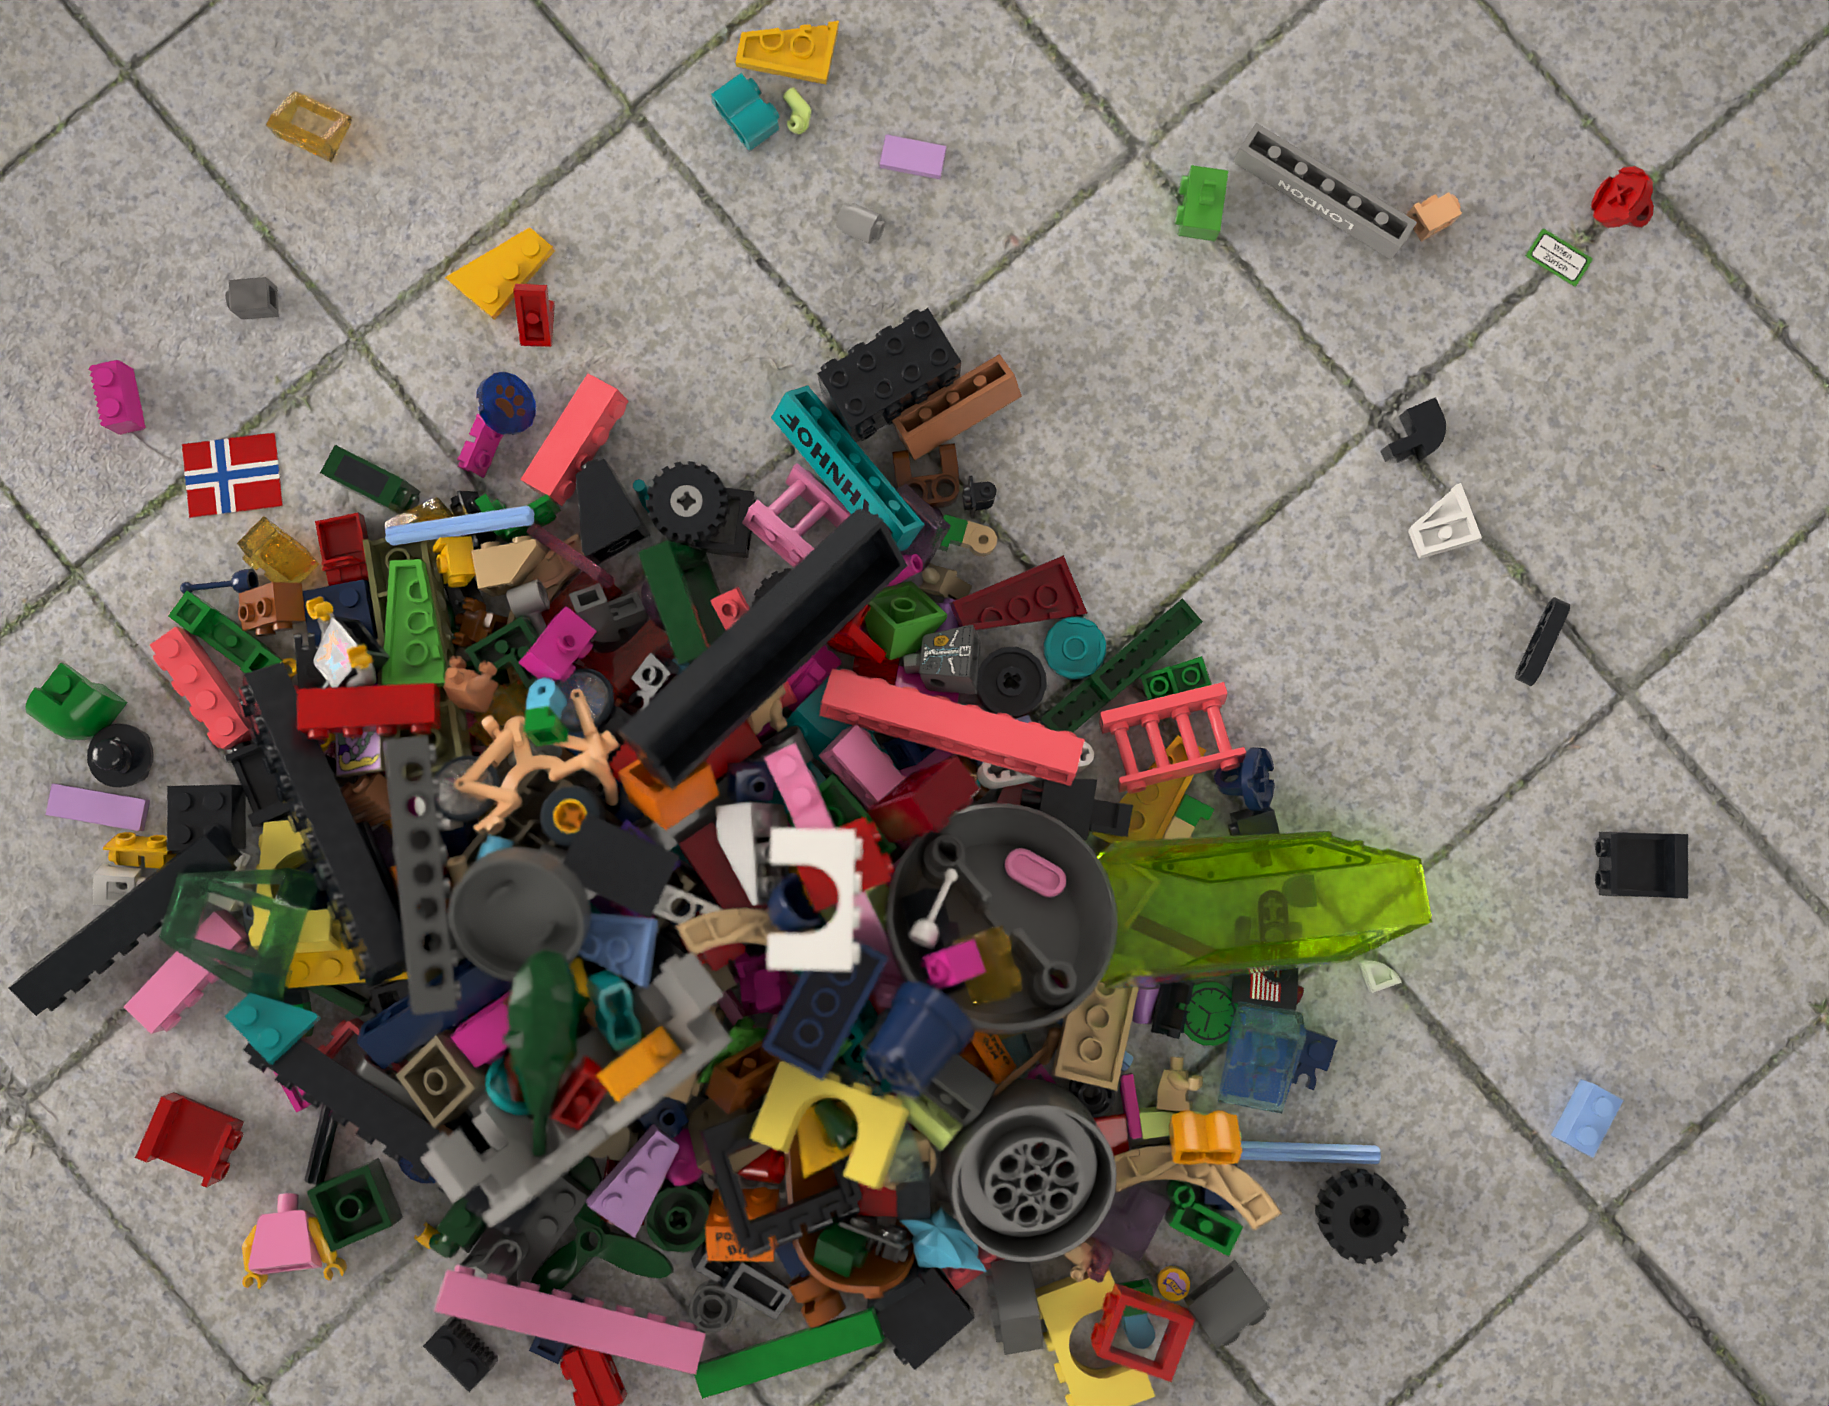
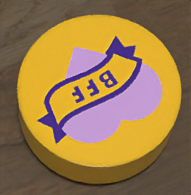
M1167 1266L1159 1272L1156 1284L1159 1292L1165 1299L1179 1301L1188 1294L1190 1280L1182 1268Z

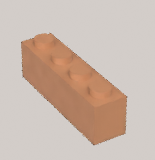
M998 354L956 379L952 385L943 387L931 394L922 403L915 404L904 410L899 417L892 420V423L900 440L915 461L1019 399L1022 395L1015 374L1002 356Z

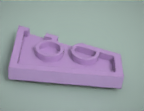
M653 1124L586 1199L588 1206L635 1238L680 1147L676 1140Z

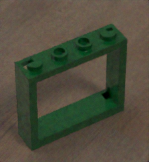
M666 540L637 553L678 665L689 666L726 631L710 602L711 599L721 595L705 551Z

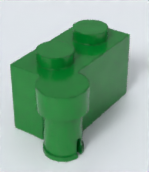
M1169 1180L1166 1185V1193L1172 1204L1164 1218L1168 1225L1230 1256L1243 1229L1241 1223L1227 1213L1195 1198L1190 1182Z

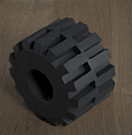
M1357 1168V1173H1351L1349 1169L1340 1171L1342 1177L1335 1180L1331 1176L1326 1181L1329 1185L1326 1191L1320 1189L1317 1195L1320 1200V1204L1315 1205V1214L1319 1219L1317 1224L1333 1249L1335 1248L1343 1258L1348 1260L1351 1257L1357 1264L1365 1265L1366 1259H1372L1375 1264L1383 1262L1381 1255L1388 1252L1392 1257L1398 1252L1394 1247L1396 1242L1399 1241L1404 1244L1407 1237L1403 1231L1404 1226L1409 1227V1217L1404 1213V1209H1407L1406 1205L1397 1194L1398 1192L1375 1172L1372 1175L1366 1169ZM1357 1208L1365 1214L1361 1219L1354 1213V1210Z

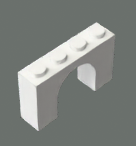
M771 828L770 863L772 865L814 866L825 871L837 885L839 907L833 920L825 928L815 933H768L767 969L852 971V963L859 964V942H853V928H860V907H853L854 893L861 894V873H854V859H861L862 838H855V830Z

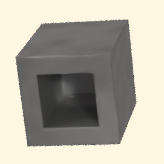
M267 277L229 280V291H226L225 294L228 309L241 320L279 317L277 286Z

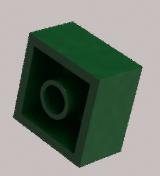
M379 1158L321 1182L307 1190L331 1252L387 1229L403 1218Z

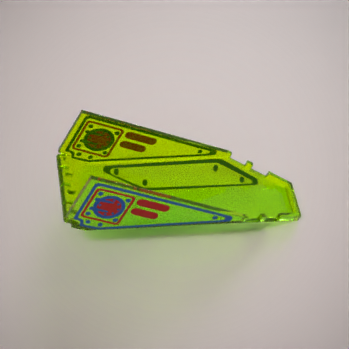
M1330 831L1113 842L1096 853L1108 875L1117 907L1116 942L1109 965L1101 978V983H1104V988L1123 989L1350 961L1389 941L1433 922L1422 860L1419 857L1392 849L1380 850L1366 846L1364 841L1361 840L1349 841L1332 836L1333 832Z

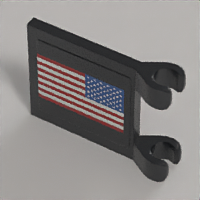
M1239 916L1235 922L1234 950L1260 946V941L1249 940L1251 931L1250 917ZM1289 923L1290 943L1301 941V923ZM1267 942V943L1270 944V945L1280 944V943ZM1300 944L1290 945L1292 963L1299 962ZM1260 949L1234 952V969L1261 966ZM1266 951V956L1273 954V965L1279 964V954L1286 955L1285 951L1278 953ZM1299 965L1292 966L1290 978L1281 985L1269 983L1264 978L1262 969L1233 972L1231 1003L1297 1010L1299 968L1295 967H1299ZM1285 967L1267 968L1268 971L1274 970L1272 971L1274 972V977H1280L1281 972L1286 971Z

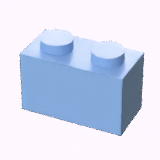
M1580 1079L1551 1136L1594 1158L1624 1100L1593 1083Z

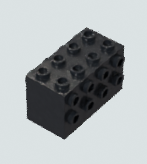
M929 308L921 312L919 309L910 312L903 318V323L894 328L892 326L883 328L875 335L876 339L866 345L864 342L856 344L849 349V355L839 361L836 358L829 360L821 366V371L817 373L822 395L840 424L856 443L870 438L883 426L893 424L892 420L899 417L901 412L915 404L922 403L931 394L943 387L952 385L956 379L960 378L962 362Z

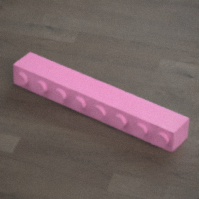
M456 1265L454 1271L446 1270L434 1312L689 1374H696L706 1333L698 1332V1327L693 1323L679 1321L677 1327L666 1324L667 1317L648 1313L647 1319L634 1316L636 1309L616 1305L615 1311L603 1308L604 1301L585 1297L583 1303L572 1301V1293L553 1289L552 1295L539 1292V1285L521 1281L520 1286L516 1287L506 1284L507 1277L488 1273L487 1279L474 1276L475 1269Z

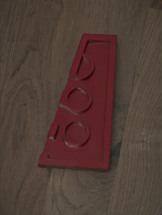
M1064 555L949 603L958 626L974 625L976 631L1088 614Z

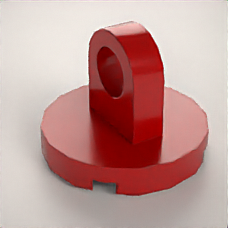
M1636 166L1624 167L1618 170L1620 174L1613 178L1609 176L1602 182L1591 202L1594 219L1607 228H1616L1623 225L1643 227L1648 224L1653 215L1654 205L1651 200L1653 193L1652 179L1641 168Z

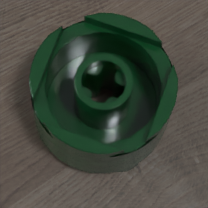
M670 1182L662 1187L656 1194L647 1212L646 1225L651 1240L659 1248L668 1252L686 1253L699 1247L706 1239L705 1226L712 1202V1196L709 1191L697 1182L684 1186H675ZM677 1212H685L687 1217L686 1219L681 1218L677 1220L675 1215Z

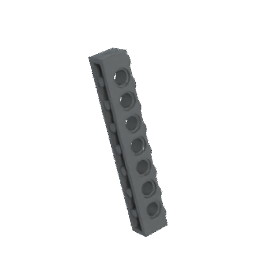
M428 736L385 740L383 748L411 1013L413 1015L457 1009L456 1001L461 1000V986L459 980H453L452 967L458 966L456 946H450L449 933H452L449 922V912L446 913L445 899L451 897L450 883L448 878L443 879L441 865H447L445 844L439 845L438 831H443V817L441 811H435L434 798L440 797L438 777H432L431 764H436L434 743L428 744ZM416 764L419 766L422 773L419 781L410 782L404 778L403 768L405 765ZM412 797L422 799L425 804V810L420 816H413L407 811V801ZM415 831H423L428 836V845L423 850H416L410 844V837ZM420 864L427 865L432 871V878L426 884H420L414 879V870ZM425 898L431 899L436 906L435 913L429 918L421 917L417 911L418 903ZM429 932L435 933L439 938V946L432 952H426L421 947L422 937ZM431 967H439L443 973L442 981L436 986L427 985L424 979L426 971Z

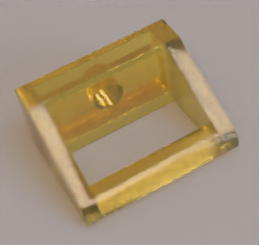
M293 91L270 115L266 126L277 138L332 163L352 123V117L302 93ZM300 106L335 122V124L323 137H319L290 122Z

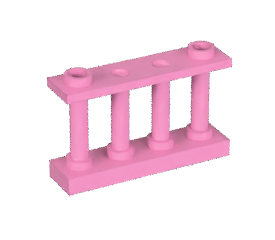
M798 463L793 466L785 482L790 487L769 507L757 500L750 506L742 522L792 567L799 564L815 549L802 536L822 516L838 527L851 515L833 493L817 481L811 472L802 468ZM800 495L813 508L791 528L777 516Z

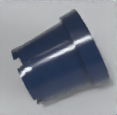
M905 982L900 985L890 1003L891 1011L872 1044L867 1049L863 1062L868 1071L880 1083L885 1078L893 1084L890 1090L901 1096L916 1099L925 1091L949 1059L963 1051L973 1039L975 1032L968 1016L947 996L927 985L918 982Z

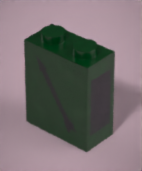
M334 445L320 471L322 475L340 486L405 519L409 513L411 514L416 510L420 501L418 495L421 491L410 483L337 445Z

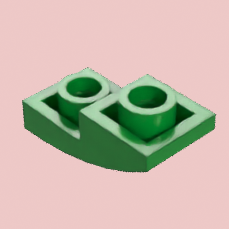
M1203 656L1140 676L1148 700L1212 685Z

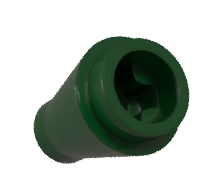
M830 1098L824 1099L815 1107L814 1112L818 1115L832 1146L837 1145L840 1150H843L857 1140L858 1123L834 1104Z

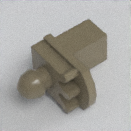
M929 563V567L922 571L923 583L919 588L925 593L944 598L948 596L953 600H958L969 595L972 585L956 577L957 571Z

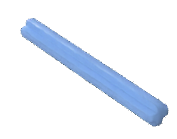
M521 506L391 526L385 530V540L394 546L439 539V537H454L527 526L534 523L535 514L534 510L529 506Z
M1241 1141L1242 1154L1240 1160L1379 1164L1381 1158L1380 1148L1375 1145Z

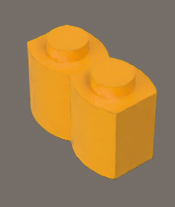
M1183 1110L1171 1116L1169 1134L1174 1163L1185 1165L1205 1162L1216 1165L1239 1163L1242 1146L1237 1115L1229 1114L1222 1110L1213 1111L1207 1115L1198 1114L1191 1110Z

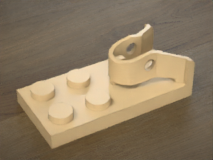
M1112 954L1103 977L1092 993L1076 1009L1064 1017L1051 1075L1117 1090L1139 987H1133L1129 984L1126 985L1128 986L1126 988L1115 986L1140 977L1144 961Z

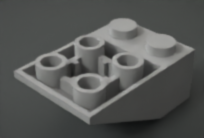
M749 802L716 806L717 833L721 847L752 904H768L771 893L783 877L789 876L788 865H772L770 863L771 828H786L788 823L787 815L784 812V805Z

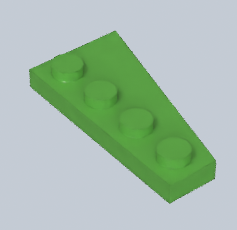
M421 559L391 560L389 564L384 651L390 658L382 667L381 685L434 683L437 687H444L447 670L426 563Z

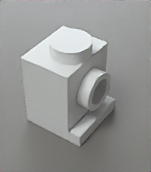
M103 863L93 874V905L112 906L146 879V877H141V868L115 867Z

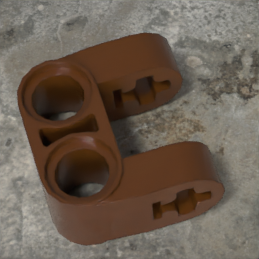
M955 443L939 445L942 474L912 477L908 450L892 452L898 493L913 511L948 507L956 502L959 496L960 485ZM943 483L949 484L953 487L954 492L949 497H942L937 493V487ZM910 488H918L923 496L918 501H910L906 498L905 493Z

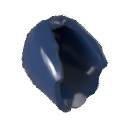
M790 873L789 876L783 877L771 893L768 902V914L771 924L787 934H800L822 923L819 914L810 908L809 901L803 891L804 883L800 881V877L796 873Z

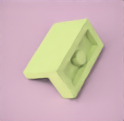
M922 1093L916 1099L907 1098L899 1094L896 1097L903 1100L902 1107L910 1111L907 1120L918 1131L927 1136L929 1141L940 1151L947 1147L963 1127L961 1123Z

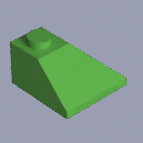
M907 581L895 586L885 587L868 603L871 609L865 617V622L870 638L887 653L886 657L892 660L916 653L922 646V638L927 634L934 633L945 622L947 614L915 583Z

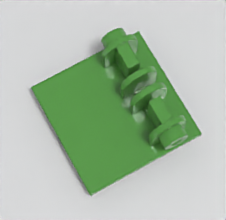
M744 1016L742 1020L738 1019L729 1033L733 1041L710 1060L697 1082L709 1083L715 1065L763 1040L769 1030L767 1028H753L755 1022L748 1016Z

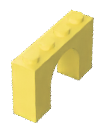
M289 820L264 822L263 833L259 836L258 844L261 854L260 863L257 864L255 869L257 892L252 899L254 921L253 926L249 929L251 947L263 955L341 950L342 940L340 932L343 929L339 920L333 921L328 909L291 911L285 907L283 901L285 883L297 867L307 862L301 849V843H304L300 832L294 833Z
M780 1060L750 1139L788 1153L800 1120L811 1105L826 1098L844 1100L852 1108L858 1121V1138L844 1176L881 1190L910 1113L909 1110L902 1107L904 1101L888 1094L884 1095L883 1100L871 1095L872 1088L857 1082H853L852 1087H848L840 1083L842 1077L831 1072H827L824 1080L821 1081L800 1068Z
M1107 1263L1088 1269L1084 1273V1279L1081 1282H1077L1076 1277L1073 1279L1069 1276L1035 1289L1040 1320L1044 1319L1048 1331L1042 1333L1049 1352L1055 1350L1059 1360L1058 1363L1054 1364L1060 1384L1067 1382L1070 1394L1065 1395L1068 1406H1131L1155 1397L1146 1373L1120 1364L1102 1369L1090 1368L1077 1361L1069 1350L1070 1335L1076 1323L1084 1316L1101 1310L1106 1294L1112 1292L1115 1283Z

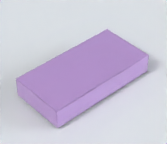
M885 135L880 168L940 180L946 146Z

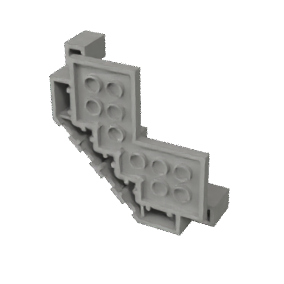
M692 952L681 960L676 954L660 966L663 973L652 984H649V988L638 985L631 990L633 995L632 1013L636 1016L640 1029L646 1037L662 1025L682 1053L619 1102H616L608 1091L580 1131L551 1119L549 1114L547 1121V1147L544 1156L533 1155L534 1124L529 1117L503 1111L490 1098L479 1106L482 1113L473 1120V1123L492 1147L479 1157L466 1137L458 1129L449 1137L443 1132L427 1144L430 1151L420 1158L452 1203L479 1184L491 1200L489 1203L493 1208L485 1213L483 1218L492 1227L534 1197L605 1139L657 1103L733 1041L709 1009L711 1005L725 995ZM596 1026L576 1041L577 1056L566 1068L558 1090L562 1088L584 1055L591 1058L604 1070L633 1048L635 1044L617 1052Z

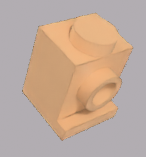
M1449 192L1440 198L1435 194L1421 204L1419 202L1414 204L1406 215L1417 222L1413 229L1422 242L1452 225L1462 212L1460 211L1458 199Z

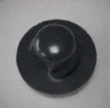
M114 724L101 729L92 738L87 751V763L93 776L107 786L119 788L129 787L145 780L149 775L154 757L149 735L137 727L127 724Z

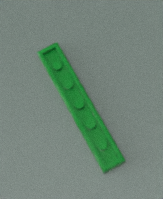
M872 1307L828 1321L814 1328H806L699 1362L694 1377L701 1397L704 1399L883 1343L885 1337L876 1311Z

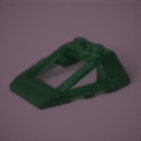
M292 868L179 873L159 939L246 994L253 993L283 1003L293 973L290 969L306 916L313 907L318 891L314 874ZM227 883L276 884L281 886L274 899ZM210 892L270 911L256 958L196 939ZM219 961L226 962L252 971V978L222 964Z

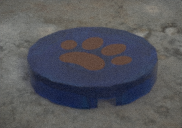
M498 372L490 375L480 383L476 391V399L479 398L478 402L480 405L477 408L487 426L503 435L506 433L517 435L532 425L536 416V403L533 393L523 380L508 372Z

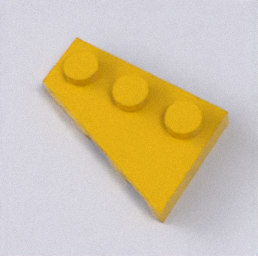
M839 21L828 22V25L811 27V24L799 25V28L788 30L773 28L741 32L735 60L736 67L827 85Z
M529 227L447 275L445 278L495 320L514 299L513 289L515 284H527L555 252V249Z
M846 1102L834 1103L858 1123L854 1111ZM810 1106L806 1110L797 1128L803 1178L852 1154L856 1144L855 1141L843 1150H840L837 1145L832 1146L818 1115L814 1112L816 1106Z

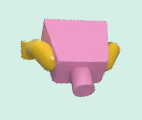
M288 1193L279 1195L277 1213L260 1215L257 1224L252 1228L242 1244L244 1269L248 1272L242 1280L245 1288H249L253 1284V1277L257 1280V1287L260 1289L268 1281V1274L321 1268L322 1262L327 1264L323 1272L327 1280L333 1278L331 1267L338 1268L342 1277L347 1269L345 1260L337 1257V1250L334 1252L330 1251L318 1218L306 1210H298V1194Z

